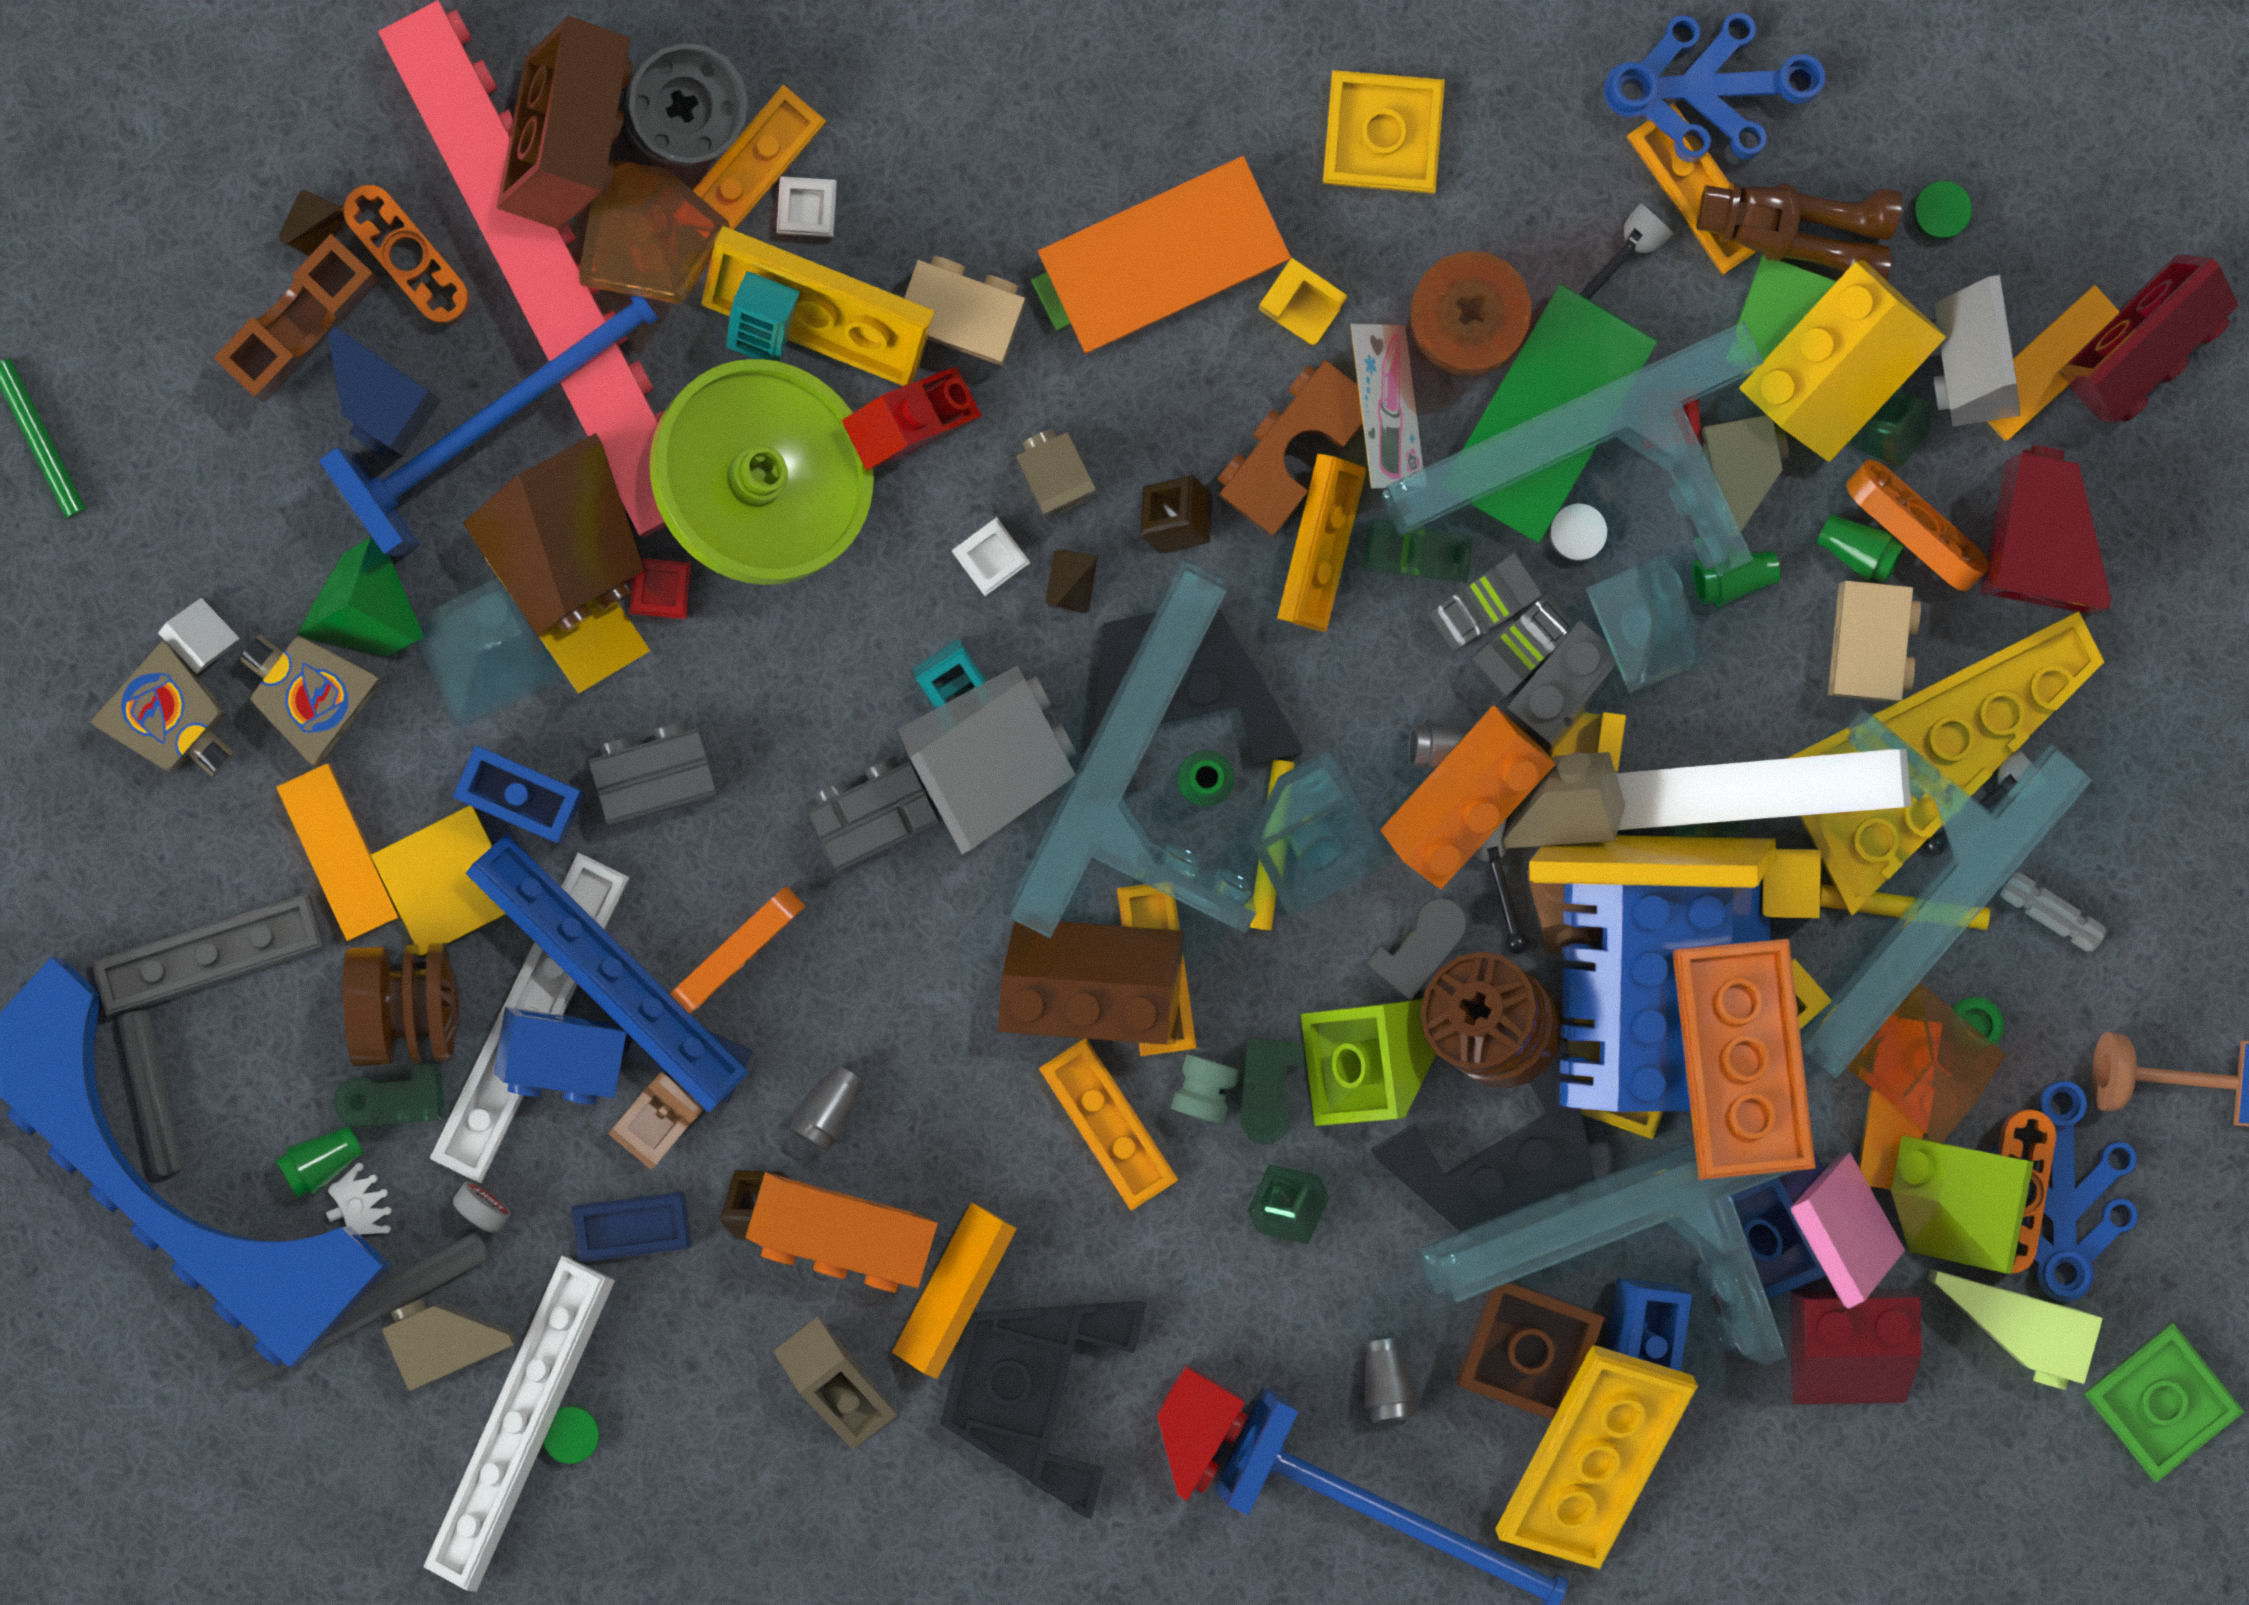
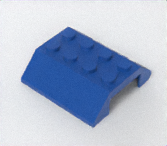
M1762 880L1755 888L1564 884V903L1596 905L1597 911L1565 910L1563 911V924L1577 928H1587L1589 926L1603 927L1602 947L1590 946L1586 943H1572L1569 946H1563V960L1596 963V967H1562L1561 1016L1595 1021L1594 1024H1561V1038H1567L1569 1041L1600 1042V1060L1576 1056L1560 1060V1073L1593 1077V1081L1579 1079L1561 1080L1559 1106L1615 1112L1691 1111L1673 951L1685 948L1770 941L1771 917L1762 915Z

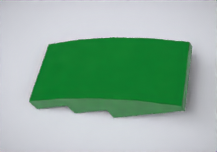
M1560 283L1441 487L1539 543L1658 340Z

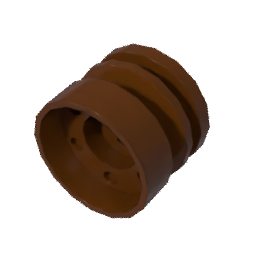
M446 943L429 944L426 969H423L418 945H406L401 971H394L386 946L346 949L343 965V1009L347 1047L353 1066L392 1064L397 1048V1038L406 1039L407 1049L413 1063L424 1062L427 1037H430L432 1052L436 1062L453 1060L455 1037L460 1025V999L457 976L451 966Z
M1475 952L1456 957L1437 971L1425 990L1420 1015L1424 1036L1437 1055L1484 1086L1508 1089L1528 1084L1547 1070L1559 1051L1561 1024H1563L1559 1004L1545 985L1502 955ZM1491 1009L1488 1019L1479 1017L1476 1020L1480 1010L1489 1012Z

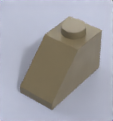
M1768 415L1707 426L1701 430V441L1721 542L1733 540L1739 536L1782 472L1781 460L1789 458L1785 430L1779 426L1774 427L1773 420Z
M1049 429L1022 442L1025 452L1016 455V459L1045 521L1096 498V489L1068 432L1056 437L1054 430Z
M1577 752L1569 755L1554 756L1552 760L1556 765L1511 813L1503 839L1506 848L1615 841L1625 802L1610 753L1585 754Z
M422 1298L391 1311L395 1322L382 1328L408 1391L519 1342L515 1332L511 1329L441 1302L426 1308Z
M816 1317L773 1351L800 1395L852 1450L898 1416L843 1343L819 1317Z

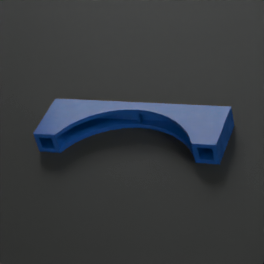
M51 957L0 1012V1097L11 1106L6 1113L7 1116L27 1134L32 1136L36 1131L52 1145L47 1151L48 1154L63 1169L71 1174H74L78 1169L93 1183L89 1192L102 1206L113 1213L120 1208L134 1222L130 1231L145 1246L153 1251L161 1247L176 1261L171 1266V1269L183 1282L195 1290L202 1285L215 1297L217 1301L212 1307L227 1323L237 1329L241 1324L246 1326L258 1338L254 1343V1347L264 1358L276 1367H280L283 1362L289 1368L300 1366L392 1264L352 1227H341L318 1236L294 1241L256 1240L232 1235L205 1225L178 1210L155 1192L124 1155L104 1113L95 1067V1042L98 1020L103 1005L100 992L63 958Z

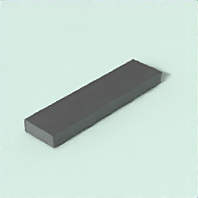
M308 893L91 963L106 1016L111 1019L123 1013L136 1011L326 950L311 897Z

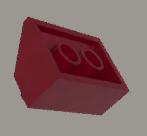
M2177 254L2119 310V313L2058 371L2069 383L2068 386L2100 421L2116 424L2120 420L2127 422L2134 418L2148 404L2149 399L2146 395L2160 381L2167 383L2173 380L2187 367L2189 359L2186 356L2201 342L2204 344L2210 343L2226 330L2230 324V320L2227 317L2239 305L2221 267L2210 257Z

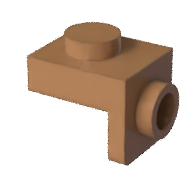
M1527 870L1528 882L1547 954L1563 952V946H1569L1572 943H1586L1590 945L1601 940L1599 927L1577 928L1563 924V911H1596L1595 905L1564 903V884L1533 883V881H1530L1529 870Z
M660 1072L646 1086L608 1134L651 1170L704 1108L674 1078H669Z

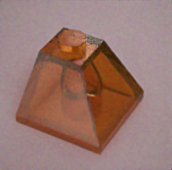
M617 160L614 163V173L609 188L605 194H599L591 201L578 276L580 284L682 305L710 262L715 240L722 226L730 228L729 222L668 169Z
M1918 981L1845 1068L1927 1138L1941 1144L1978 1101L2006 1054Z

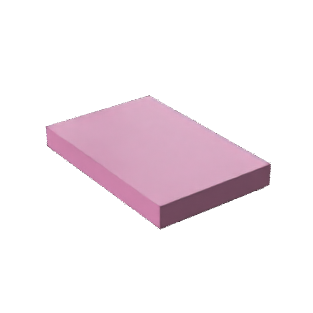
M1851 1152L1834 1159L1791 1207L1792 1214L1841 1302L1847 1309L1865 1301L1905 1251Z

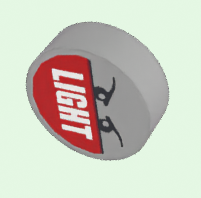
M464 1182L453 1198L455 1208L466 1219L491 1233L499 1232L511 1216L510 1211L502 1202L480 1186L471 1182Z

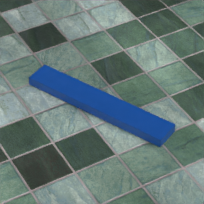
M508 834L503 836L466 871L465 874L708 1113L749 1074L693 1016L673 999Z

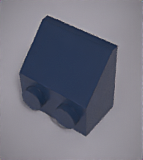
M334 326L328 334L342 415L355 423L349 434L384 457L390 448L403 456L433 414L441 399Z
M1815 1150L1816 1168L1754 1175L1697 1207L1750 1306L1827 1276L1791 1212V1207L1825 1170Z

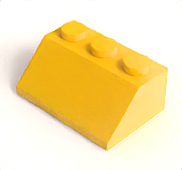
M1864 259L1859 260L1844 273L1745 380L1739 389L1779 427L1826 461L1831 462L1947 336Z

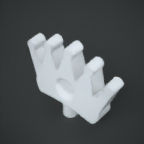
M357 1163L342 1179L329 1187L328 1192L336 1200L339 1207L326 1212L330 1222L344 1217L346 1227H352L360 1235L388 1233L391 1230L389 1225L382 1227L373 1223L382 1216L391 1214L392 1209L390 1207H385L384 1209L371 1208L382 1197H386L388 1191L382 1189L378 1192L365 1193L369 1186L378 1180V1177L373 1174L369 1178L354 1181L358 1171L364 1169L362 1163Z

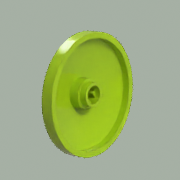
M765 359L737 360L719 365L699 375L671 401L664 411L654 433L650 451L649 466L653 495L658 510L672 535L687 552L706 567L728 578L745 583L759 585L784 584L801 580L826 567L854 541L866 520L872 500L873 469L866 471L841 421L853 412L842 398L820 379L802 369L778 361Z

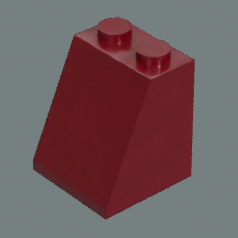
M2031 445L2030 450H2022V453L2005 461L1987 555L1989 570L1983 575L1980 593L2073 612L2079 611L2089 615L2109 610L2111 602L2110 591L2079 463L2064 461L2065 451Z
M1874 1289L1865 1301L1847 1309L1835 1290H1790L1792 1404L1906 1403L1922 1356L1920 1297L1905 1289Z

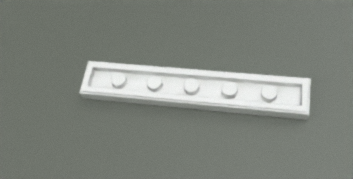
M1907 749L1616 773L1625 802L1618 830L1911 807Z
M578 853L561 888L605 930L630 877ZM535 942L430 1156L431 1160L479 1183L483 1182L524 1095L507 1091L508 1083H503L493 1074L505 1007L564 1015L578 986Z
M561 1256L425 1561L424 1568L467 1591L477 1592L615 1282L614 1279L582 1263H578V1261L572 1258Z

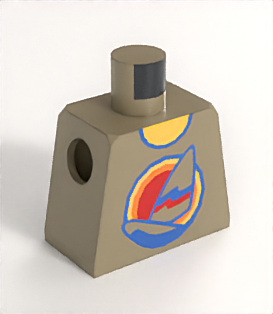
M259 634L249 644L240 658L244 665L263 678V681L254 691L250 700L308 762L317 766H321L385 681L373 672L302 636H297L284 652L263 635Z
M164 641L159 643L90 721L96 728L168 772L176 773L190 757L213 778L235 755V752L213 733V730L227 716L228 712L201 678Z

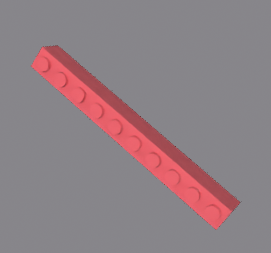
M437 0L379 30L378 33L550 362L616 314L613 310L603 314L593 294L603 289L589 262L585 260L577 264L567 244L577 239L568 222L560 229H556L496 208L513 116L509 109L499 114L489 95L498 90V87L483 59L473 64L463 44L472 40V37L458 10L455 9L447 14L445 8ZM626 335L562 380L560 384L587 436L589 437L596 433L601 440L620 499L638 534L645 538L667 527L653 495L649 466L653 436L664 411L655 414L646 397V394L655 389L641 362L637 360L629 364L620 347V344L629 340Z

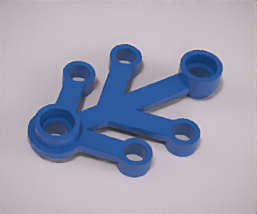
M1736 12L1730 14L1725 19L1718 37L1684 75L1660 76L1678 53L1683 54L1691 51L1700 38V27L1697 21L1690 16L1680 15L1674 17L1669 22L1663 39L1641 63L1625 62L1611 70L1604 84V97L1608 106L1616 114L1630 119L1645 116L1674 141V150L1683 161L1697 162L1701 160L1710 148L1711 137L1704 127L1697 124L1689 125L1664 102L1665 100H1685L1730 138L1731 150L1737 157L1753 159L1761 153L1766 144L1767 135L1764 128L1756 122L1746 121L1720 98L1781 94L1784 99L1791 103L1806 104L1814 100L1823 88L1825 71L1822 64L1816 58L1806 54H1798L1790 57L1784 63L1781 70L1716 73L1735 51L1747 48L1756 34L1754 20L1745 13ZM1733 23L1742 24L1747 30V37L1744 39L1733 38L1728 30L1729 25ZM1676 27L1688 29L1692 39L1688 42L1676 40L1673 36V29ZM1793 75L1804 77L1808 83V89L1804 91L1795 90L1790 85L1789 77ZM1625 84L1636 85L1640 89L1641 97L1636 100L1628 99L1622 92V86ZM1744 132L1753 134L1757 139L1758 145L1755 148L1744 147L1740 143L1739 134ZM1688 135L1696 136L1701 141L1702 149L1699 151L1688 150L1684 146L1683 138Z
M2059 1080L2046 1085L2038 1098L2039 1111L2048 1116L2055 1126L2056 1142L2051 1165V1188L2048 1186L2043 1212L2052 1221V1244L2039 1235L2034 1260L2038 1263L2036 1278L2042 1291L2057 1301L2070 1302L2081 1298L2088 1292L2094 1279L2092 1262L2120 1232H2127L2136 1225L2138 1211L2129 1200L2123 1198L2109 1200L2103 1206L2102 1220L2077 1244L2076 1220L2119 1176L2127 1175L2134 1169L2137 1156L2135 1150L2127 1143L2120 1141L2108 1143L2101 1151L2100 1162L2075 1187L2074 1124L2084 1116L2087 1100L2079 1086L2072 1082ZM2059 1092L2066 1093L2071 1102L2070 1108L2063 1114H2057L2051 1108V1099ZM1998 1145L1994 1146L1989 1153L1997 1154ZM2115 1148H2123L2128 1154V1162L2122 1169H2114L2109 1164V1154ZM2030 1180L2027 1198L2031 1201L2034 1196V1185ZM2116 1205H2125L2130 1213L2129 1220L2122 1226H2116L2110 1220V1212ZM2023 1217L2021 1225L2028 1228L2029 1224L2024 1221L2025 1217ZM2018 1242V1244L2024 1249L2023 1244ZM2069 1262L2074 1268V1277L2070 1282L2061 1284L2055 1278V1269L2060 1263Z

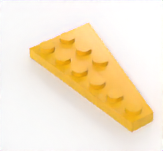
M2079 611L1785 758L1907 749L1911 807L1799 816L1815 849L1821 850V861L1834 887L1838 891L1849 916H1853L1866 903V900L1886 880H1889L1903 863L1992 776V773L2006 758L2015 753L2029 739V736L2104 663Z

